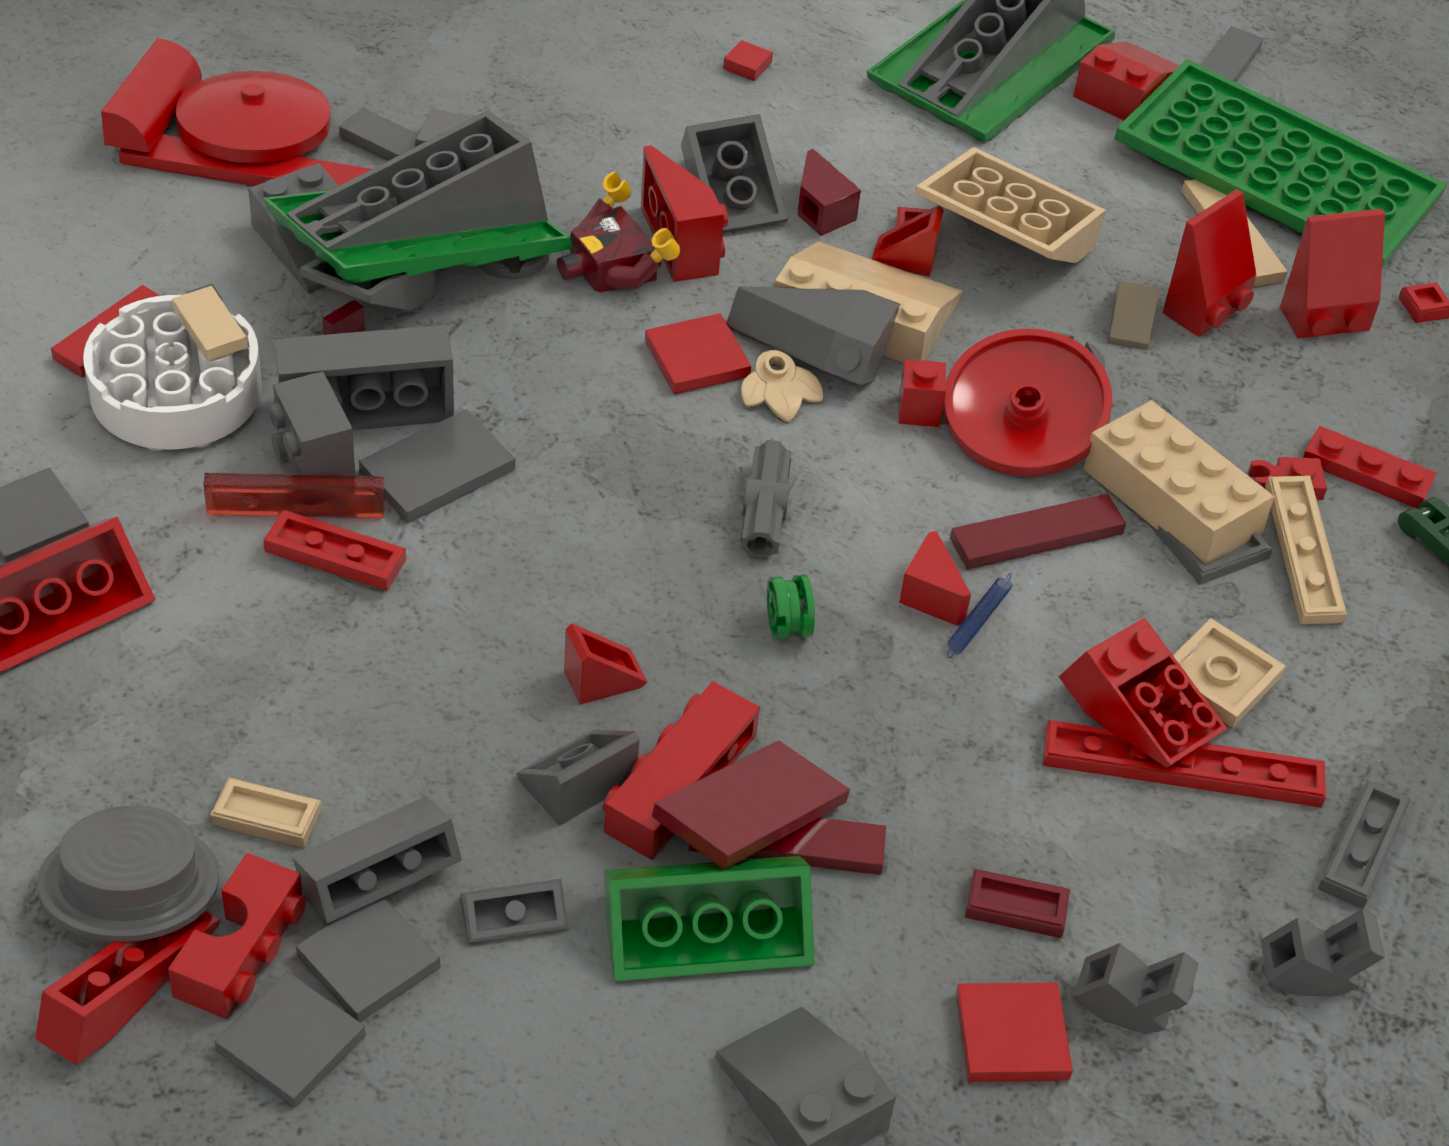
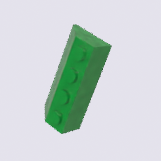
M800 856L741 860L726 869H722L714 862L604 870L606 923L614 981L815 965L810 865Z

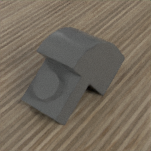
M1364 909L1357 911L1326 931L1296 918L1260 940L1268 983L1299 996L1330 997L1355 990L1360 987L1358 973L1385 958L1376 915Z
M1119 943L1085 957L1073 997L1105 1022L1135 1032L1151 1033L1166 1030L1171 1010L1180 1009L1188 1004L1193 994V983L1199 963L1187 953L1182 952L1148 966Z

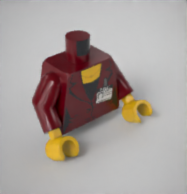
M611 172L603 180V188L606 190L607 195L604 199L599 198L582 222L571 231L572 249H570V254L557 259L558 271L564 280L582 275L594 291L597 292L619 288L637 289L643 283L657 280V269L661 267L660 261L662 259L667 261L673 260L680 253V246L667 228L658 230L653 235L651 241L622 206L613 207L615 202L621 203L629 199L631 187L626 180L621 182V178L616 172Z

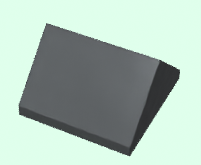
M592 730L516 774L523 786L560 826L604 801L608 792L615 785L621 787L630 776L631 769L638 759L639 738L636 731Z

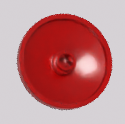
M239 71L216 75L188 88L180 96L176 104V125L181 138L189 146L205 155L238 163H270L303 155L321 144L330 130L331 113L329 102L324 94L313 85L301 79L275 72Z
M1030 328L1007 330L977 342L956 361L946 381L944 414L949 432L955 442L969 457L979 464L1008 475L1024 477L1043 476L1068 469L1089 455L1092 446L1090 441L1092 432L1110 423L1113 399L1112 388L1108 375L1100 361L1079 342L1048 330Z

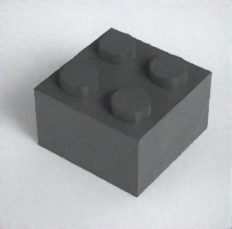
M324 372L273 384L274 403H270L268 407L274 428L277 429V434L271 436L272 445L278 460L285 459L287 463L285 465L286 474L292 489L299 488L306 504L355 491L353 428Z

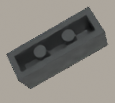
M423 797L292 857L296 872L301 874L303 896L306 897V901L327 923L462 861L452 819L427 797Z

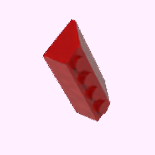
M118 517L101 520L0 565V672L156 600Z

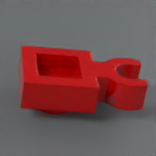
M1279 457L1276 466L1264 460L1251 461L1247 473L1249 477H1255L1254 481L1264 489H1266L1265 485L1268 477L1310 476L1316 500H1323L1327 491L1320 458Z

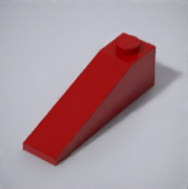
M205 911L190 924L172 933L141 941L111 943L42 991L35 1040L77 1065L110 1041L169 979L168 968L193 931L196 929L211 935L219 927L220 919Z

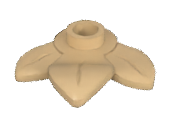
M768 350L759 355L754 366V372L743 380L741 397L745 407H753L765 402L774 414L785 423H789L799 411L802 400L810 403H821L823 400V390L817 377L809 370L795 366L794 361L789 355L778 350ZM770 366H776L781 370H774Z

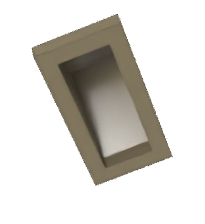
M1122 281L1116 285L1108 343L1144 350L1148 349L1160 288Z

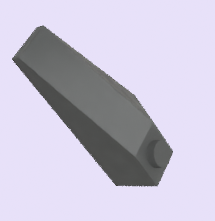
M740 286L737 289L727 325L823 371L863 385L875 381L901 304L866 290Z

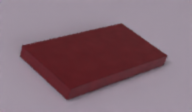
M778 740L655 802L651 816L722 869H726L845 804L850 789Z

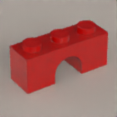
M250 853L245 854L221 890L225 919L243 927L231 935L222 937L211 936L195 929L168 968L173 998L227 1020L238 1003L244 1004L249 999L259 970L264 963L270 964L274 960L280 948L281 936L289 924L295 925L299 921L306 905V897L302 894L300 873Z

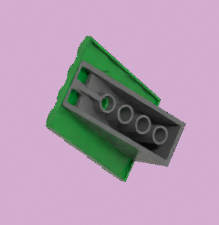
M962 0L866 72L868 79L874 81L883 90L902 96L911 105L930 111L941 121L958 126L973 138L988 141L997 136L1016 117L1020 118L1052 88L1061 85L1079 68L1080 61L1100 44L1111 43L1115 39V31L1086 17L1084 0Z
M489 110L332 190L263 198L266 209L280 225L290 229L298 241L313 249L315 255L320 260L329 263L335 269L338 276L355 283L403 272L407 276H412L460 264L478 266L516 256L521 261L572 249L570 237L548 221L531 141Z

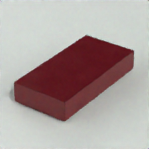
M974 869L965 918L1062 938L1065 929L1070 889Z

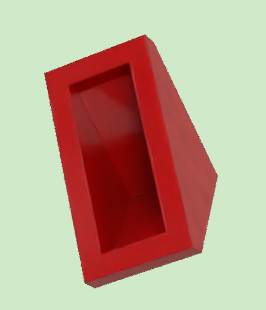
M938 205L879 235L872 260L909 273L930 277L937 254L944 209Z
M929 532L904 573L899 603L958 626L967 617L971 593L938 532Z
M573 623L565 629L564 672L580 705L642 688L647 683L630 648Z

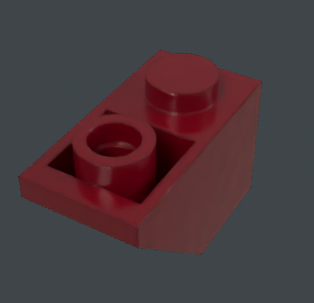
M811 149L807 151L797 215L822 236L857 220L861 190L817 151Z

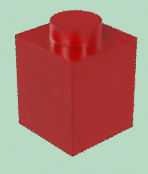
M904 359L898 398V424L940 427L946 394V363Z

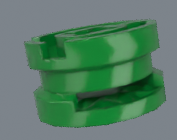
M805 574L794 575L792 580H784L781 576L769 577L766 601L769 626L773 638L776 640L788 639L789 634H797L800 638L812 637L815 627V607L813 591L808 576Z

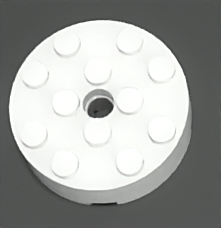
M181 295L146 298L118 309V317L106 325L102 323L97 325L89 336L84 349L83 360L90 404L96 418L109 432L120 439L146 447L152 451L192 447L203 448L235 431L253 414L262 392L257 338L250 324L240 314L233 316V318L247 337L248 348L207 361L173 310L172 298Z

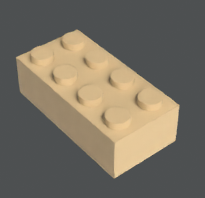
M1151 400L1092 432L1090 438L1092 446L1089 455L1086 457L1084 470L1155 529L1158 530L1159 525L1166 532H1170L1189 548L1204 565L1217 561L1250 541L1252 534L1256 531L1260 535L1264 532L1274 496Z

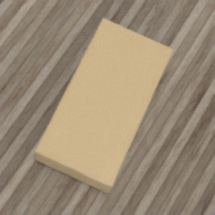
M212 286L172 298L173 310L207 361L248 348L247 337Z
M229 777L210 814L211 824L305 848L322 811L321 800Z

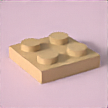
M1212 618L1173 655L1222 722L1232 728L1282 678L1286 667L1280 661Z

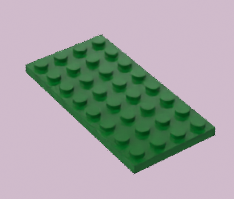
M1188 59L1117 127L1114 138L1132 150L1139 151L1159 161L1164 166L1171 167L1225 195L1238 189L1244 195L1245 205L1300 233H1303L1307 217L1382 209L1385 213L1382 269L1443 196L1447 186L1446 183Z

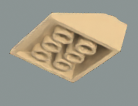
M972 147L918 184L915 189L916 194L1049 259L1071 263L1079 262L1094 250L1106 212L1105 209L975 147Z
M819 241L791 256L776 278L774 287L866 290L900 303L901 305L883 356L904 363V359L925 360L963 294L962 290Z

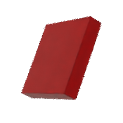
M721 313L645 330V342L674 394L746 378L751 374V365Z
M1058 982L958 984L956 1000L968 1082L1070 1080L1073 1069Z

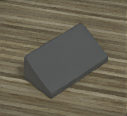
M561 879L463 892L460 894L468 943L568 929Z

